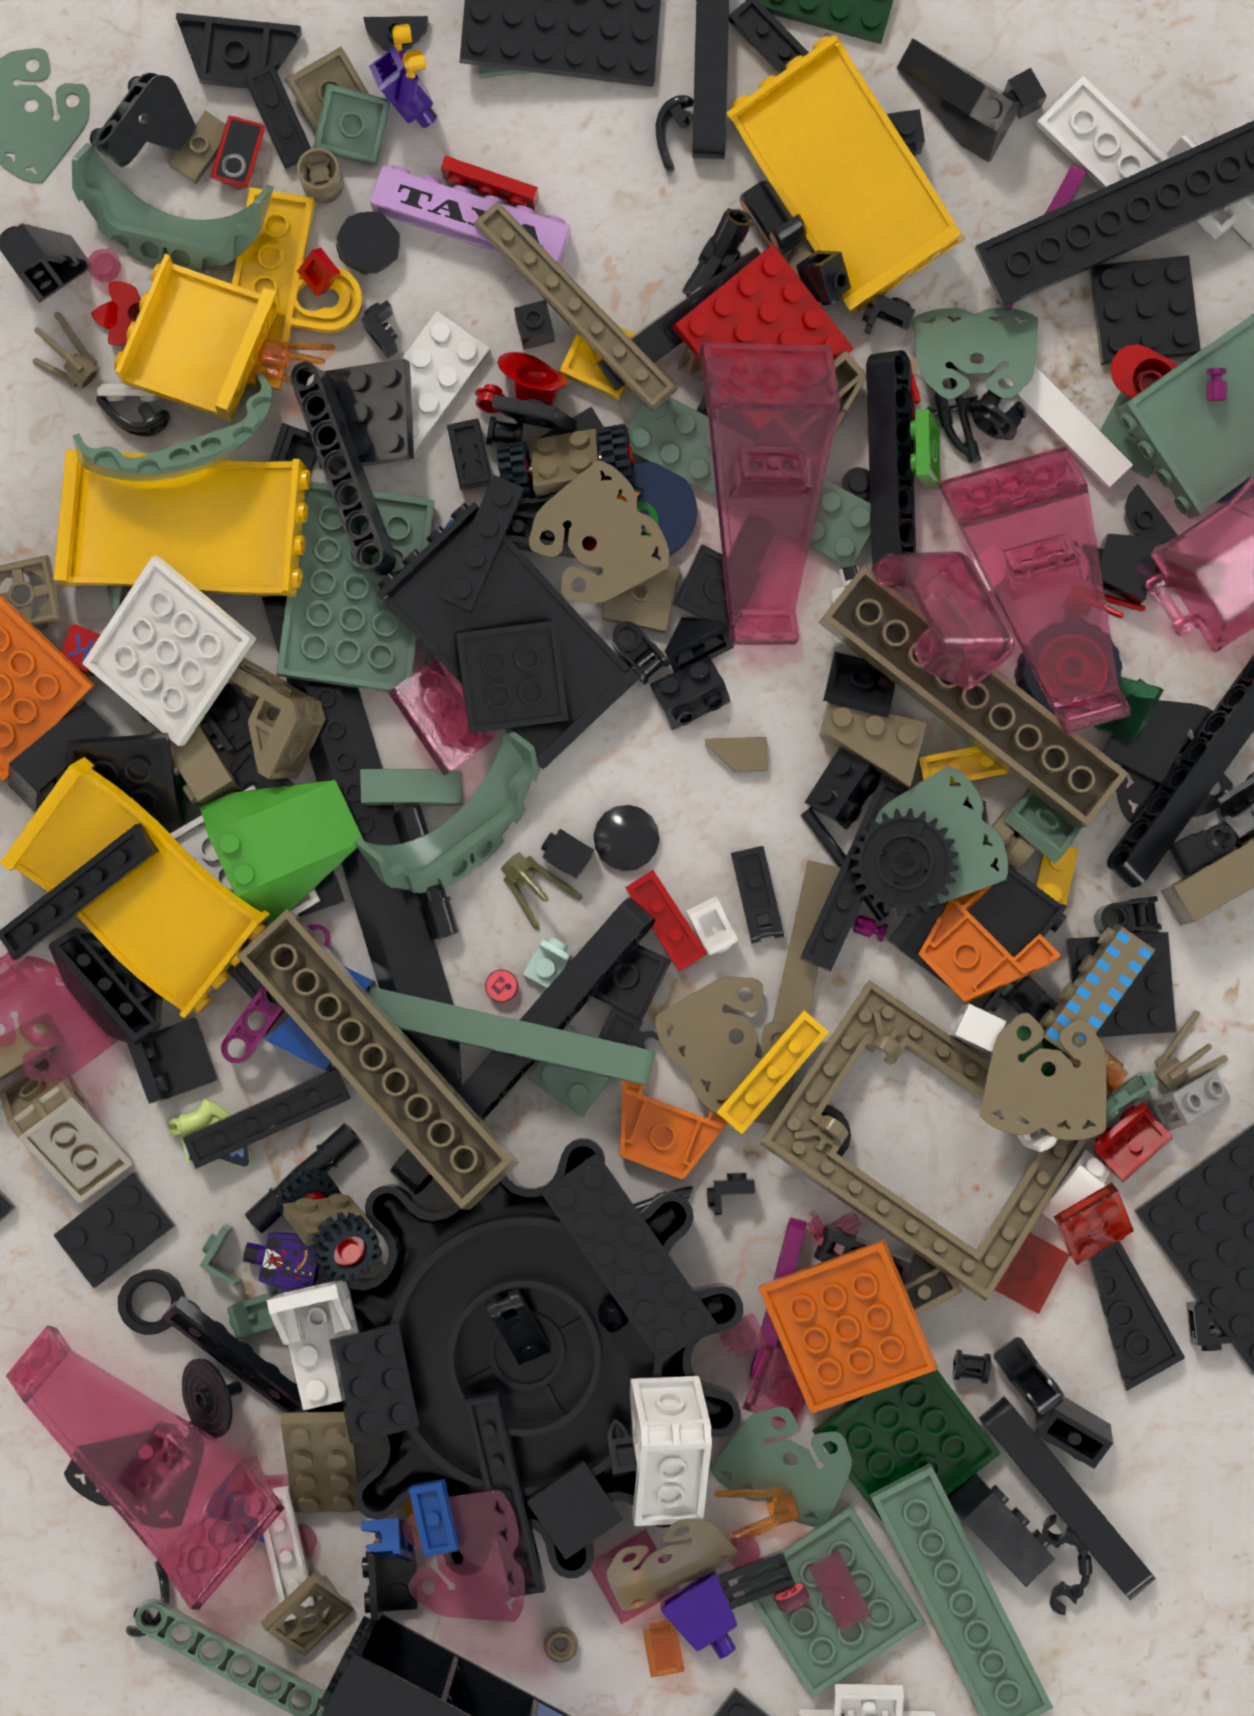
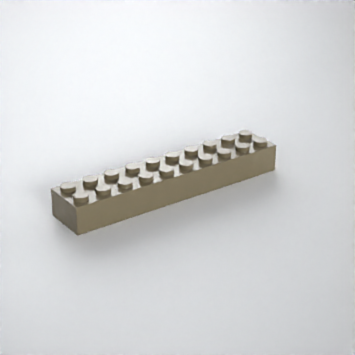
M865 565L862 566L818 622L1079 829L1089 826L1129 774Z
M286 909L237 955L461 1209L470 1210L520 1163L298 914Z

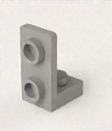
M1213 1069L1174 1092L1154 1098L1147 1105L1152 1115L1170 1131L1190 1124L1229 1100L1230 1096L1217 1070Z

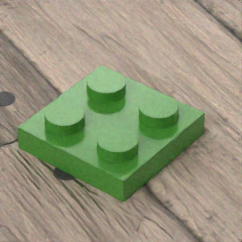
M929 409L915 410V420L910 422L912 441L916 440V453H911L910 458L911 471L916 473L918 480L928 490L941 489L940 424Z

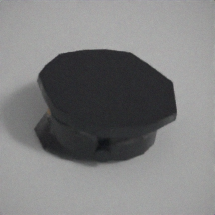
M367 211L347 217L336 237V248L339 258L348 267L360 271L363 275H368V273L377 274L398 259L400 234L382 213Z

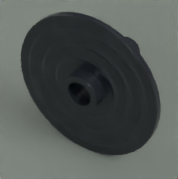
M203 1358L194 1359L186 1365L182 1375V1396L185 1408L194 1426L204 1436L211 1439L223 1437L228 1432L232 1422L231 1397L242 1393V1385L239 1381L226 1384L225 1379L214 1364Z

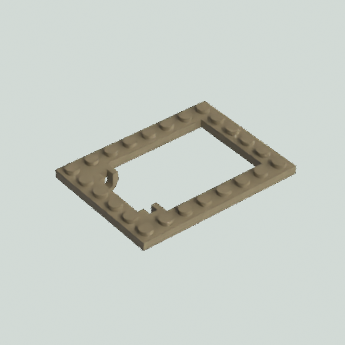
M869 980L759 1144L986 1301L1001 1280L1087 1139H1058L1052 1148L1043 1152L1037 1151L976 1250L838 1155L837 1151L849 1133L841 1122L828 1115L822 1116L821 1113L864 1048L872 1053L876 1049L885 1052L887 1056L884 1061L889 1065L895 1064L903 1050L907 1049L981 1101H983L990 1065L985 1059ZM1066 1120L1058 1124L1059 1126H1065L1067 1129H1070V1126H1068ZM824 1130L829 1132L831 1135H833V1138H831L822 1131Z

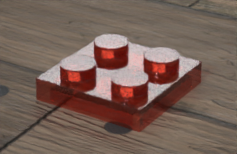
M1112 1182L1053 1216L1069 1256L1076 1265L1094 1257L1098 1252L1115 1242L1123 1240L1127 1235L1134 1232L1119 1190Z
M1029 1233L994 1290L1039 1314L1070 1254Z

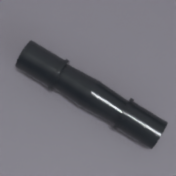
M420 805L395 812L404 843L429 833ZM440 884L427 888L425 893H421L424 904L421 906L425 910L433 939L437 940L459 933L450 903L451 898L446 896L445 888Z
M344 1122L325 1141L316 1146L317 1150L297 1165L285 1178L290 1182L293 1179L290 1174L296 1171L298 1175H301V1168L305 1167L310 1173L312 1167L318 1168L320 1172L323 1170L328 1173L332 1167L337 1168L338 1164L362 1143V1140ZM283 1180L275 1188H269V1192L245 1213L246 1218L260 1233H264L282 1216L278 1210L279 1207L276 1204V1199L280 1198L277 1194L278 1189H285V1186L282 1184Z

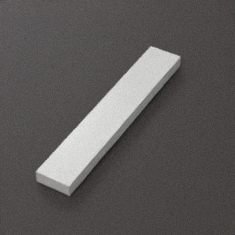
M974 353L981 362L984 361V357L981 354ZM1001 362V365L991 372L995 374L1000 369L1008 367V362ZM1035 366L1032 380L1016 397L1109 489L1132 468L1133 464ZM1010 378L1000 379L1007 388L1013 386V381Z

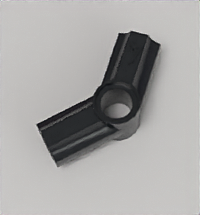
M730 208L724 212L714 235L710 237L698 259L699 263L682 290L683 294L688 296L740 257L741 252L739 249L752 224L748 214L740 209Z

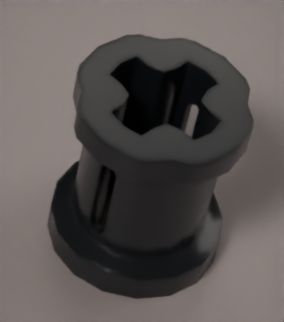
M491 416L486 445L492 446L493 443L509 444L520 442L523 433V421H518L516 424L499 421L495 416Z
M956 1349L953 1360V1380H959L960 1377L977 1379L982 1384H987L991 1370V1354L985 1353L983 1356L963 1354L962 1350Z

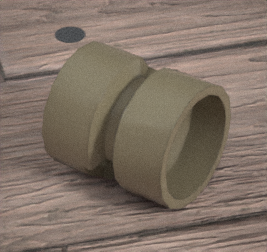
M312 148L300 156L297 163V174L305 195L313 197L318 204H327L335 201L341 195L344 188V178L336 156L324 148Z
M1007 808L992 826L1002 838L1007 852L1008 865L1017 871L1036 850V847L1004 821L1010 812ZM985 834L983 845L993 846L991 842H988V837Z

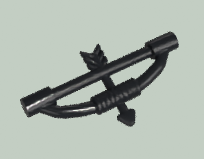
M952 362L945 364L947 368H952L955 371L958 370ZM950 378L952 389L957 386V381ZM935 391L933 398L936 409L931 410L930 407L926 409H929L934 416L938 415L941 427L944 428L949 440L958 451L967 456L969 463L981 461L978 444L973 438L967 412H970V405L973 401L977 400L978 396L963 399L961 394L955 398L956 405L949 406L948 400L941 397ZM958 410L966 440L965 444L960 441L952 427L954 423L951 412Z

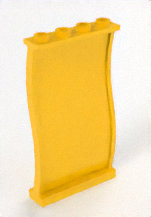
M835 34L832 37L825 36L813 45L814 50L804 57L800 55L793 58L785 66L786 70L778 76L771 75L764 79L758 86L760 89L750 96L746 94L739 97L732 103V109L726 112V114L733 121L744 142L792 217L800 214L806 226V238L814 251L842 252L851 284V289L845 292L842 297L848 309L857 314L867 307L869 302L873 303L876 301L879 294L883 296L966 238L870 89L843 42Z
M66 450L53 580L63 587L77 588V586L132 587L151 557L159 556L202 593L288 596L289 598H296L297 588H301L302 570L299 568L300 555L303 556L305 552V537L301 534L302 523H306L308 518V505L304 502L305 490H309L311 484L310 470H307V467L300 459L282 462L222 460L206 469L177 478L156 481H129L114 479L89 471L80 465L76 450ZM120 452L123 456H126L128 458H136L147 455L146 453Z
M83 757L67 768L0 863L9 871L13 869L19 871L49 892L132 826L141 823L159 852L81 911L76 917L139 980L181 1010L180 1016L185 1019L194 1010L199 1014L211 1001L212 998L208 996V993L212 988L218 990L230 976L226 972L232 964L236 967L241 962L237 955L245 949L244 947L249 941L252 942L266 929L263 923L270 913L266 910L263 912L258 911L216 880L187 853L155 818L117 786L94 771V765Z

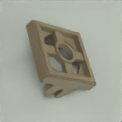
M48 555L0 565V586L6 578H13L14 581L8 592L1 593V595L9 603L19 607L20 613L37 630H45L48 628V624L63 621L56 584L53 580L51 560ZM23 573L26 575H33L35 573L45 584L32 587L28 582H25ZM20 585L29 587L31 591L30 599L23 604L16 603L13 599V592ZM47 595L44 609L32 618L30 605L34 602L35 597Z
M317 1569L311 1572L305 1581L261 1621L265 1631L303 1656H306L354 1610L350 1601L341 1596L327 1576H322ZM310 1596H323L313 1606L305 1608L301 1606ZM330 1606L328 1614L323 1619V1612ZM291 1613L296 1616V1623L292 1627L287 1622H284ZM310 1613H317V1617L311 1623L301 1624L305 1616Z

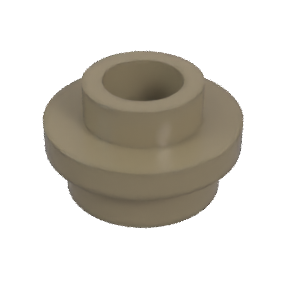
M556 1627L546 1635L544 1650L551 1660L566 1662L572 1659L577 1652L578 1640L570 1629ZM563 1638L567 1641L568 1645L565 1649H558L554 1644L555 1641Z

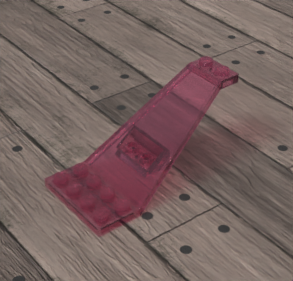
M703 342L700 348L708 411L732 645H796L799 640L795 608L840 407L832 346ZM750 465L757 466L759 470H754ZM783 465L790 467L791 471L784 469Z
M1063 446L940 481L941 493L1064 733L1068 734L1130 716V706L1117 681L1088 485L1067 447Z
M47 1325L6 1374L21 1400L156 1557L189 1609L199 1610L285 1509L251 1460L71 1350L56 1327Z

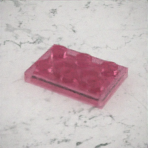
M437 657L388 691V694L443 775L450 773L495 739L490 731L468 733L463 690L452 673Z

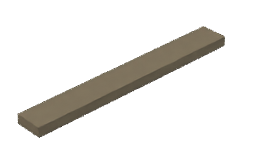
M499 201L474 222L475 228L652 412L677 391V387Z
M810 860L807 861L772 1021L791 1025L803 1010L809 1014L819 967L800 959L841 867ZM775 1033L772 1036V1045L782 1036V1033ZM796 1072L753 1122L767 1125L773 1124L791 1097Z

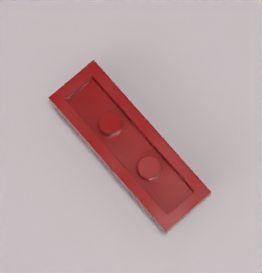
M446 155L441 165L442 176L451 186H467L476 189V192L483 197L491 195L508 200L507 203L515 208L517 205H522L535 210L539 199L538 187Z
M654 870L625 887L630 897L656 919L651 929L679 972L708 954Z

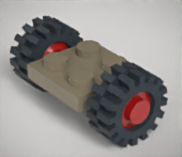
M624 423L598 428V435L596 428L531 439L532 463L525 441L498 445L499 477L524 487L525 492L522 498L529 497L530 499L535 498V495L559 492L595 461L599 460L613 466L630 484L636 482L635 466L627 426ZM605 476V480H612L610 476Z
M305 1167L301 1168V1175H298L296 1171L292 1172L290 1175L293 1179L289 1182L285 1178L282 1182L285 1189L279 1188L277 1191L280 1198L276 1199V1204L279 1207L280 1214L306 1246H311L315 1254L313 1255L315 1260L328 1276L330 1275L337 1281L341 1278L345 1282L349 1281L350 1275L355 1280L361 1278L359 1274L361 1270L367 1274L370 1271V1268L367 1266L370 1262L375 1265L377 1262V1258L373 1254H380V1248L377 1245L380 1241L372 1229V1223L349 1195L341 1193L338 1189L339 1187L323 1170L320 1172L318 1168L312 1167L310 1173Z

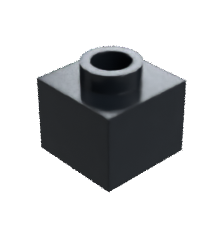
M1031 68L1008 79L1004 89L1005 93L1023 103L1017 114L1019 119L1041 108L1047 96Z

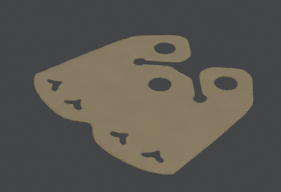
M595 461L546 502L536 513L529 537V546L533 552L548 557H555L560 554L563 549L565 532L563 523L569 520L572 526L569 528L568 547L578 562L595 568L601 567L603 570L600 575L575 566L564 570L561 580V595L569 601L590 604L601 603L669 568V549L658 524L653 518L637 510V495L632 485L617 469L604 461ZM600 471H603L605 476H610L612 480L601 481ZM619 489L622 490V496L627 499L626 502L622 499H617ZM642 525L645 526L646 532L651 533V536L641 535ZM549 530L554 534L555 540L551 545H544L541 542L540 535L543 531ZM587 536H592L597 541V546L592 551L585 550L582 546V541ZM656 547H658V556H660L661 560L652 557ZM581 577L585 580L586 587L583 591L576 592L572 589L571 583L574 578Z
M726 976L715 980L657 1014L655 1018L656 1032L665 1053L674 1064L690 1071L692 1090L700 1101L714 1113L722 1105L716 1101L727 1099L773 1046L771 1042L772 1036L775 1033L783 1034L790 1026L777 1021L767 1023L763 1028L761 1051L763 1056L761 1058L755 1056L758 1033L745 1016L730 1012L724 1013L722 1011L724 1005L754 1013L761 1008L763 1003V984L754 978ZM743 987L749 988L753 993L752 999L748 1002H743L738 997V992ZM664 1022L673 1025L670 1035H667L668 1028L664 1025ZM733 1029H739L743 1033L744 1038L738 1044H734L729 1040V1033ZM675 1046H685L684 1057L681 1055L680 1050L675 1049ZM701 1079L711 1082L709 1092L706 1091V1086L701 1083Z
M1029 1013L1017 1015L998 1034L993 1046L980 1112L981 1118L996 1129L1017 1135H1029L1043 1128L1058 1139L1083 1140L1106 1130L1107 1105L1106 1055L1101 1040L1090 1024L1085 1020L1078 1019L1062 1029L1059 1040L1061 1045L1075 1060L1080 1061L1079 1068H1074L1073 1063L1060 1050L1043 1048L1032 1053L1024 1062H1020L1018 1055L1026 1053L1040 1043L1044 1037V1031L1042 1026ZM1021 1026H1027L1031 1030V1037L1026 1041H1022L1017 1037V1030ZM1077 1032H1081L1086 1036V1043L1082 1047H1076L1072 1043V1036ZM1045 1062H1052L1055 1065L1056 1071L1050 1077L1043 1075L1041 1072V1067ZM1000 1110L1004 1119H999L997 1115L992 1116L991 1113ZM1021 1115L1029 1121L1028 1124L1023 1122L1016 1124L1015 1122ZM1066 1120L1070 1129H1067L1065 1126L1058 1127L1057 1125ZM1087 1120L1096 1124L1095 1127L1088 1126L1086 1129H1083Z
M683 1519L674 1522L663 1534L662 1539L664 1542L692 1539L691 1543L671 1544L651 1553L638 1570H633V1568L648 1553V1547L644 1545L625 1547L615 1555L606 1571L607 1580L621 1610H631L669 1595L681 1583L698 1580L712 1573L731 1560L738 1550L713 1523L707 1520ZM680 1527H689L685 1534L675 1535V1531ZM635 1553L637 1555L632 1561H622L623 1557L627 1554ZM662 1555H672L670 1560L663 1563L658 1562ZM719 1556H725L721 1558L719 1562H717ZM699 1568H700V1569H705V1570H703V1571H699L698 1573L694 1574ZM667 1588V1589H665V1590L660 1591L658 1594H656L657 1591H658V1589ZM637 1598L643 1599L642 1601H636L635 1603L631 1604Z

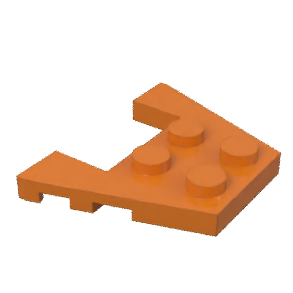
M991 886L948 901L918 954L965 1004L1045 968L1062 958L1061 954L1041 934L1013 957L967 911Z
M622 1081L620 1157L683 1180L728 1123L711 1110L707 1118L642 1095L644 1085ZM727 1099L717 1100L716 1102L723 1104Z

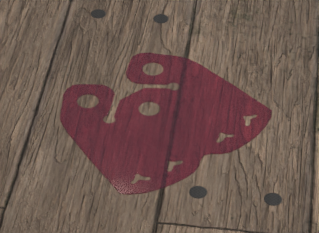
M26 956L0 985V1023L6 1029L5 1033L0 1036V1045H10L16 1039L14 1021L10 1016L11 1012L16 1011L19 1014L17 1018L22 1035L36 1046H59L62 1049L60 1053L32 1049L27 1051L23 1056L26 1076L37 1081L65 1079L78 1072L118 1040L104 1033L65 986L55 985V977L59 978V982L64 983L55 964L34 956ZM33 964L36 965L38 968H44L45 971H39L36 973ZM37 1021H44L48 1024L49 1030L43 1034L38 1033L34 1030V1024ZM39 1058L46 1059L49 1062L48 1070H37L34 1065L35 1061Z
M500 1490L449 1497L460 1548L457 1551L462 1554L463 1561L460 1565H453L449 1561V1553L437 1555L438 1569L450 1582L455 1584L456 1588L449 1590L447 1584L432 1568L422 1567L417 1570L408 1585L410 1593L429 1610L438 1615L516 1622L524 1605L525 1579L522 1568L513 1557L519 1542V1531L510 1502ZM497 1501L499 1502V1508L504 1512L503 1515L494 1510ZM413 1512L404 1521L402 1534L414 1548L422 1550L420 1538L414 1532L416 1520ZM505 1527L508 1528L506 1532L508 1541H505L504 1537L500 1534ZM509 1571H512L511 1579L514 1581V1585L505 1579ZM424 1580H430L435 1584V1592L433 1594L427 1595L422 1591L421 1584ZM514 1597V1602L511 1604L512 1611H510L505 1602Z

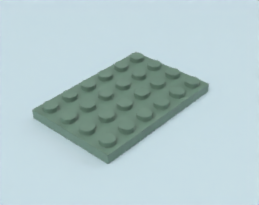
M311 481L309 490H305L304 502L308 505V518L306 523H302L301 534L305 537V552L303 556L300 555L299 568L302 570L301 588H297L296 598H289L287 596L276 676L409 695L417 636L377 596V593L381 590L378 584L387 575H375L360 567L356 562L329 485ZM372 491L396 556V564L392 572L397 575L405 567L402 561L414 549L421 552L429 545L426 538L431 532L435 500ZM357 492L351 496L350 505L356 501ZM368 522L363 524L361 528V535L367 531L369 526ZM379 551L372 557V565L379 560Z

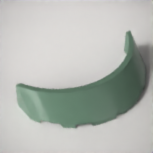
M86 143L72 157V189L78 201L80 202L82 199L91 215L97 221L98 229L109 240L113 237L117 242L126 247L129 255L152 266H155L157 263L161 264L164 254L170 255L173 264L196 272H202L206 268L218 265L222 267L232 262L254 242L262 230L274 186L266 185L251 205L233 215L210 220L187 219L156 209L131 193L111 173L98 154L94 144Z
M261 371L255 373L258 393L247 400V416L243 421L141 457L128 458L113 447L90 448L83 442L79 433L72 435L80 465L102 476L129 481L165 480L206 469L232 455L253 436L266 418L271 407L273 398L272 388Z
M509 728L503 733L499 750L486 777L471 798L450 819L428 834L406 843L376 845L359 838L354 841L355 845L381 881L393 889L395 887L411 890L413 893H425L429 887L440 884L444 888L470 874L475 867L481 866L504 843L503 834L512 822L518 824L526 810L524 805L525 797L531 781L537 782L539 765L534 746Z

